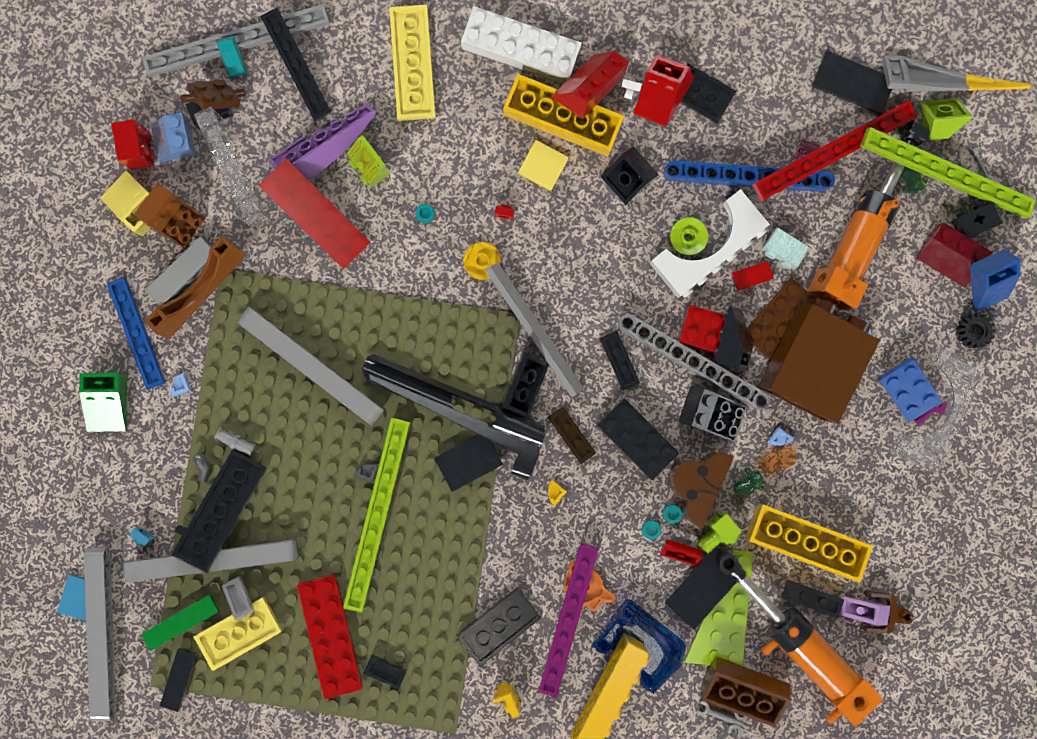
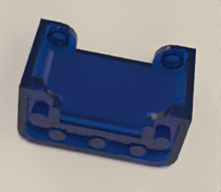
M625 599L595 637L591 646L599 653L608 654L610 650L614 652L623 633L644 643L650 658L645 667L642 666L639 679L642 687L654 694L683 665L686 645L680 637L634 601Z

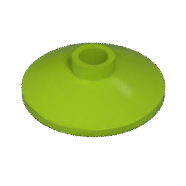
M691 217L683 218L672 227L670 241L674 249L680 254L687 256L700 253L707 245L708 231L700 220ZM686 234L691 235L692 239L690 241L685 239Z

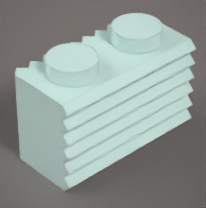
M776 228L771 233L762 250L765 251L764 254L767 257L778 259L784 268L790 270L799 266L810 247L780 228Z

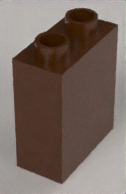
M817 298L814 304L798 305L758 388L823 421L839 424L880 339L868 333L871 325L866 321L849 316L846 322L835 316L838 307Z

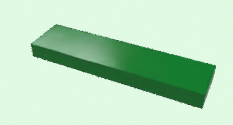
M209 594L142 633L141 636L149 651H152L216 614L220 609L212 595Z

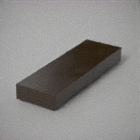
M561 407L547 417L580 464L596 454L564 407Z

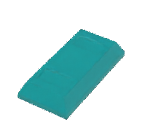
M230 36L217 40L216 44L229 78L247 74V69L235 37Z

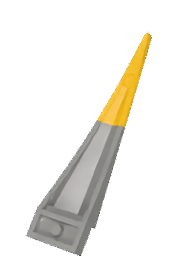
M884 55L882 60L887 88L903 89L905 92L1028 89L1032 86L1030 83L992 79L952 71L905 56Z

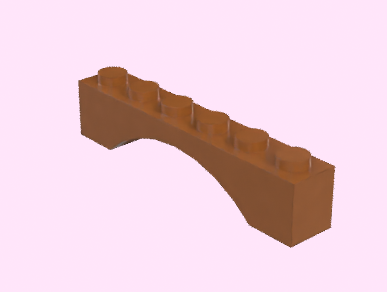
M222 235L209 249L205 267L196 281L177 298L158 306L145 322L154 333L170 340L246 254L234 242Z

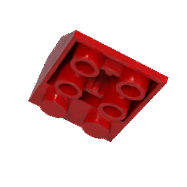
M656 55L646 73L633 114L667 127L694 79L690 67Z

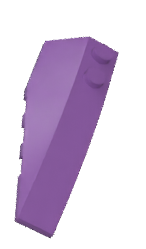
M367 103L346 114V119H336L331 122L329 128L315 130V135L309 139H306L305 136L298 139L268 161L276 169L287 158L308 180L313 179L356 140L376 112Z

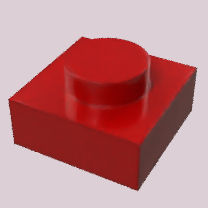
M501 204L500 207L496 206L494 215L498 218L513 220L515 210L511 209L512 207L509 205Z

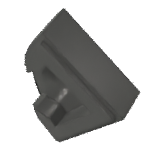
M370 463L363 465L354 475L373 483L379 464Z

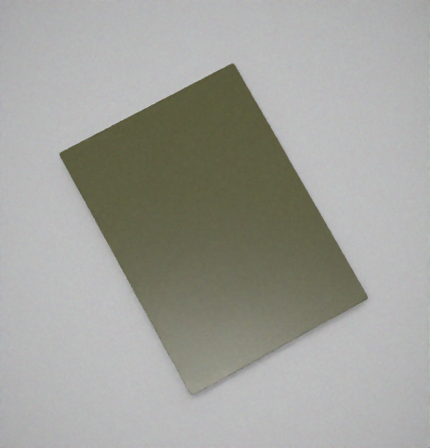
M237 270L230 272L217 288L177 526L181 525L187 528L232 450L229 448V445L215 440L214 437L221 428L233 435H240L241 439L255 444V449L251 456L237 449H234V451L267 467L265 474L223 548L296 539L298 559L211 571L208 573L168 577L161 622L209 594L214 598L220 611L156 648L150 683L152 687L165 689L177 649L182 648L198 653L186 690L188 693L452 734L457 731L469 652L457 638L456 634L474 621L497 468L452 492L434 458L478 434L367 381L362 369L366 357L375 354L501 406L511 380L520 324L514 313ZM247 307L253 308L383 408L384 411L373 425L368 424L237 323V320ZM452 395V406L455 410L486 423L496 420V413ZM391 418L411 422L364 610L361 613L344 608L363 689L324 699L297 584L336 574L344 606L376 480L375 476L373 483H370L354 474L363 465L370 463L380 464ZM492 442L499 455L501 446ZM196 454L205 455L212 464L208 482L198 480L201 470L193 462V457ZM177 532L175 535L173 551L176 545L178 544L180 538L182 537V535ZM240 576L243 579L251 602L253 603L265 597L283 631L212 671L194 636L232 615L222 585ZM372 654L407 669L399 689L363 674Z

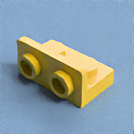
M507 682L499 684L494 691V704L505 700L503 704L506 713H510L512 719L520 716L521 703L514 684H508Z

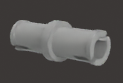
M221 428L214 437L215 440L229 445L230 449H237L248 456H251L255 449V444L241 439L240 435H233Z

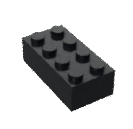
M622 398L596 424L652 481L679 454L625 398Z

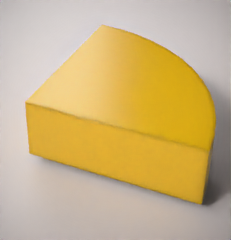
M551 480L548 485V496L550 502L556 506L567 491L554 480Z

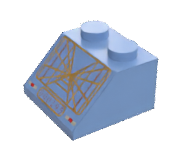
M182 112L163 116L151 125L159 163L196 155L189 120Z

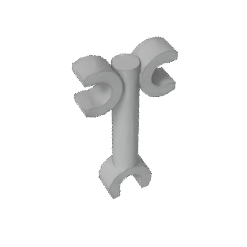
M699 700L700 704L705 705V709L702 711L696 709L698 715L704 716L709 714L731 723L727 726V733L730 734L733 728H737L736 736L738 738L741 737V727L744 720L748 717L739 716L734 712V716L710 707L705 701Z

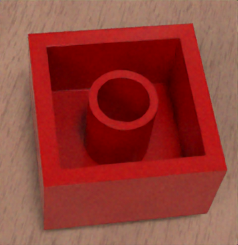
M135 119L111 123L117 161L130 170L154 166L155 153L150 148L149 142L152 141L150 131Z
M689 305L686 308L677 341L685 346L714 354L721 341L719 340V333L724 328V314Z

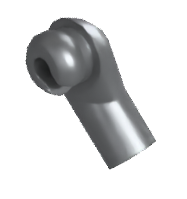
M196 454L193 457V462L201 470L198 480L208 482L212 464L205 455Z

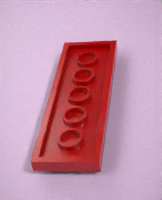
M287 158L259 185L343 269L371 243Z
M336 574L298 583V593L323 698L328 699L362 690L363 685Z

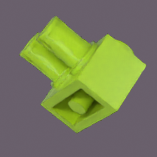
M718 511L705 522L710 528L708 529L709 532L698 540L697 544L702 550L709 553L719 543H725L726 545L735 543L740 538L739 534L742 531L726 513Z

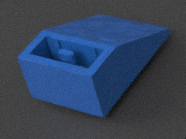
M1004 249L970 265L973 309L975 313L1010 297L1021 276L1020 258Z

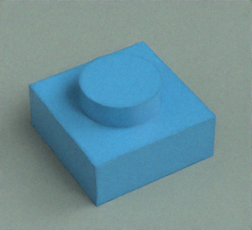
M142 527L134 528L129 534L134 538L133 541L141 546L149 545L155 539L153 535Z

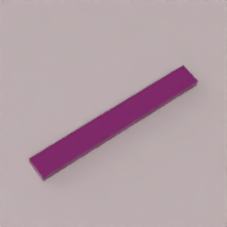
M580 543L538 692L557 698L599 552L598 547Z

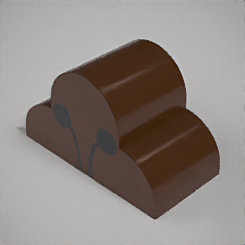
M711 452L703 456L699 462L682 460L674 464L668 474L669 486L676 495L683 498L681 502L682 513L692 524L703 529L735 456L727 453Z

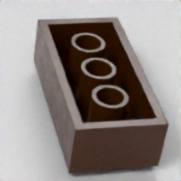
M717 656L701 684L702 701L774 728L792 700L790 683Z

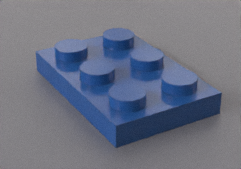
M912 356L878 377V380L908 423L943 402Z

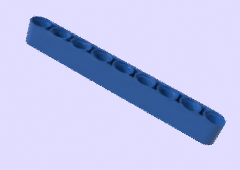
M674 160L668 162L664 168L663 176L666 180L672 182L753 187L752 184L763 179L764 174L770 175L781 168ZM668 168L676 169L677 174L671 175ZM693 169L696 176H690L687 170ZM711 170L715 177H708L706 171ZM817 171L806 177L808 185L804 184L801 180L784 190L825 192L835 184V177L831 172ZM725 172H731L733 179H728ZM749 173L752 176V180H747L744 174ZM821 178L827 181V186L821 183Z

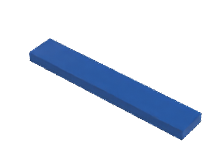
M122 277L107 283L146 390L165 384L164 376L127 278Z

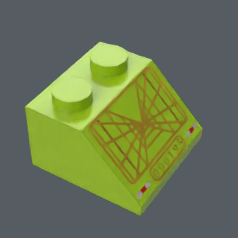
M361 135L347 152L350 158L348 163L354 170L358 169L361 175L359 177L365 185L369 183L373 187L390 175V173L365 137Z

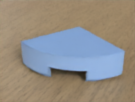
M185 372L176 377L171 387L172 397L191 391Z
M777 427L767 443L782 446L790 443L794 437L780 427Z

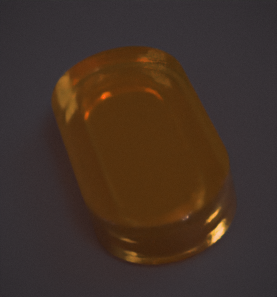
M790 448L774 451L760 458L759 468L767 474L775 473L793 466L797 461V455Z

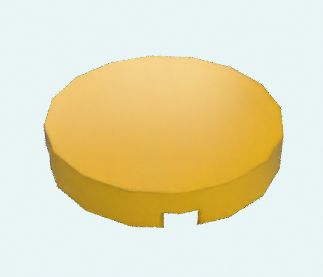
M478 242L471 245L465 252L463 258L464 268L475 279H490L485 269L497 262L501 265L500 254L492 244Z

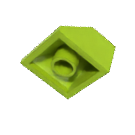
M958 98L920 102L922 124L930 130L927 137L929 140L938 141L951 137L972 118L970 112Z

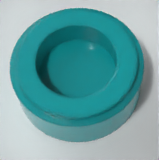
M422 204L416 209V217L421 223H430L435 217V211L429 204Z
M668 504L663 509V518L669 523H677L682 518V510L676 504Z
M648 520L642 525L641 531L645 538L654 540L660 536L661 527L656 521Z

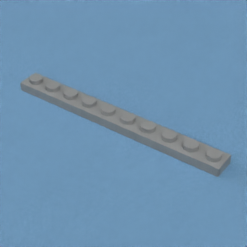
M324 4L282 16L292 36L330 25ZM260 22L142 57L146 74L149 77H153L221 57L216 41L234 36L240 51L269 43L273 40L264 23Z

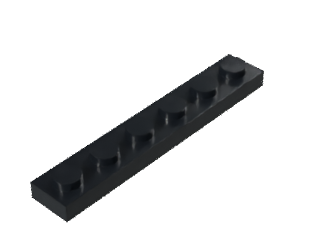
M275 8L261 15L260 17L314 121L331 114L332 112L279 9Z

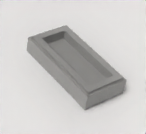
M238 576L222 585L236 621L255 612L242 577Z

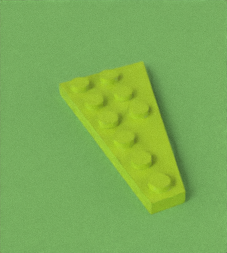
M732 550L731 554L737 557L742 565V569L746 571L745 574L751 579L753 552ZM738 582L700 623L684 663L712 665L717 656L743 666L749 594Z

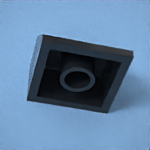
M632 147L624 152L601 178L622 202L627 205L659 174L636 148Z

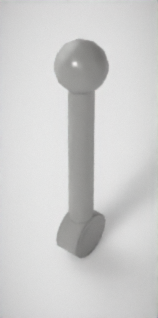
M977 148L971 149L984 177L992 180L981 161Z

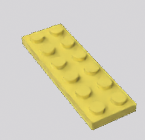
M427 5L389 7L398 121L436 118Z

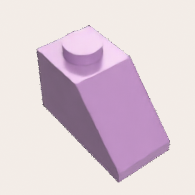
M843 597L842 616L873 625L888 624L889 605L852 597Z

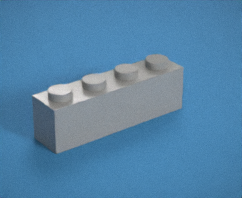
M202 237L194 239L185 252L179 253L175 261L161 271L162 274L158 278L148 283V287L144 291L159 306L177 298L200 276L207 262L209 249L212 247Z

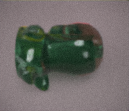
M904 167L900 178L907 187L902 189V193L914 195L928 186L927 177L922 178L921 173Z
M745 468L747 477L734 482L733 491L737 497L745 499L753 494L756 489L759 491L764 490L765 480L758 470L752 471L750 468Z

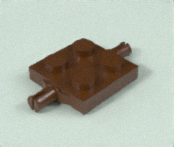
M215 79L213 81L187 83V91L190 94H181L180 99L182 103L194 102L202 110L239 107L240 99L238 97H245L246 93L244 89L233 90L224 80Z

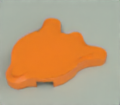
M575 561L569 564V572L564 583L566 592ZM594 569L581 614L585 606H588L591 611H596L602 602L612 603L615 600L613 592L608 591L603 586L601 577Z

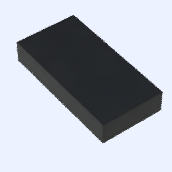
M372 654L363 674L399 689L407 669Z

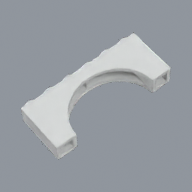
M741 189L722 204L729 217V232L725 243L717 253L705 259L691 261L678 258L665 249L650 262V265L677 298L681 296L687 297L693 292L692 287L695 284L699 286L708 280L706 276L710 272L715 274L723 268L721 263L725 260L730 262L737 256L736 251L740 248L744 251L752 244L750 241L755 236L760 238L767 232L765 228L770 224Z

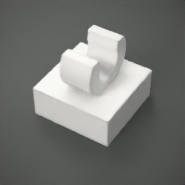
M623 79L621 87L626 88L624 98L632 99L634 90L640 92L642 84Z

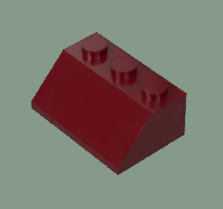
M943 222L934 226L916 259L965 288L971 282L970 265L991 256L993 252Z

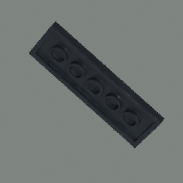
M231 450L171 555L208 573L265 474L267 467Z

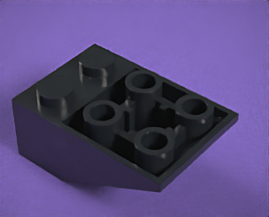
M729 305V308L724 313V328L719 333V340L721 341L719 347L715 350V363L748 370L752 348L743 311Z
M690 386L678 422L735 442L747 406L707 389Z

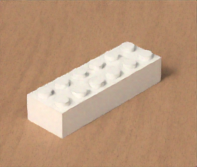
M473 6L461 40L463 50L561 83H565L571 78L582 44L581 42Z

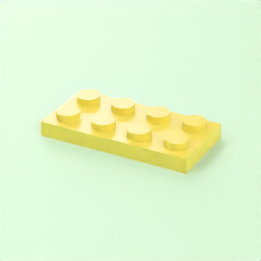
M265 597L253 602L252 605L255 612L241 620L236 621L232 614L194 636L212 671L283 631Z

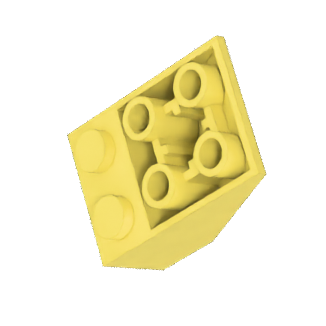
M125 171L100 199L134 233L143 237L151 228L134 215L150 192L128 171Z

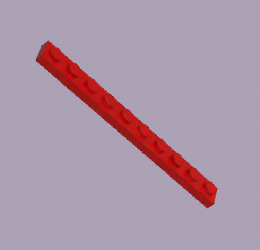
M910 100L753 183L752 186L760 202L860 149L867 128L871 127L887 134L918 116Z

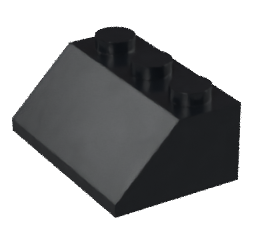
M526 352L521 353L500 407L529 417L549 364Z

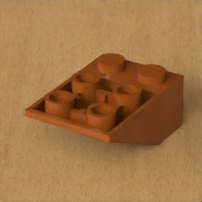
M158 183L134 213L136 217L149 227L183 248L206 219L205 216Z

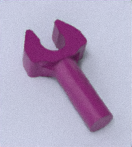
M942 403L939 407L935 406L913 421L919 426L933 412L942 414L946 409L947 403Z

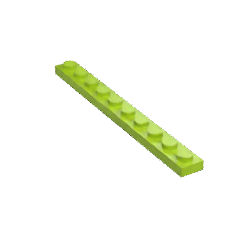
M871 127L866 129L860 147L988 203H993L995 206L1025 219L1031 217L1036 202L1035 199Z
M395 418L390 420L343 606L345 609L361 613L364 610L411 422Z

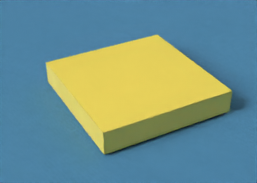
M535 140L518 174L552 191L569 157Z

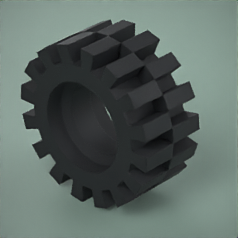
M981 313L964 316L958 322L959 326H956V329H958L956 336L959 335L960 338L958 340L963 342L962 345L968 346V348H980L992 342L990 339H994L995 336L992 333H996V329H992L995 324L990 323L992 319L990 317L986 318L987 315H980ZM972 324H977L981 327L982 333L980 337L973 338L970 335L969 328Z

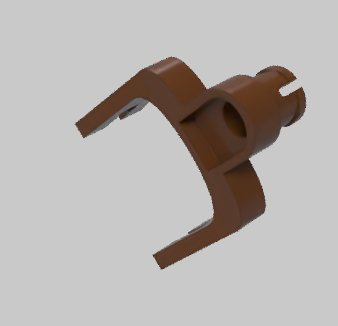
M864 590V594L870 597L885 598L887 605L890 606L887 625L882 627L860 625L861 630L890 634L894 629L895 623L911 624L914 619H911V617H914L913 613L906 608L897 606V600L894 595Z

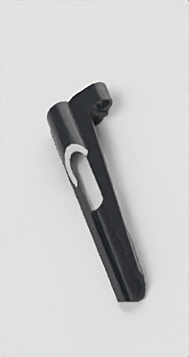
M375 354L366 357L362 371L367 381L406 398L518 454L511 474L529 481L544 439L545 428L541 423ZM452 395L496 413V420L486 423L455 410L452 406Z

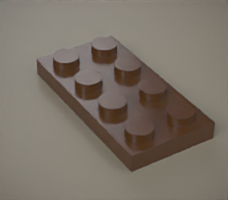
M790 278L747 327L750 344L770 360L798 305L814 304L816 299L808 294L794 279Z

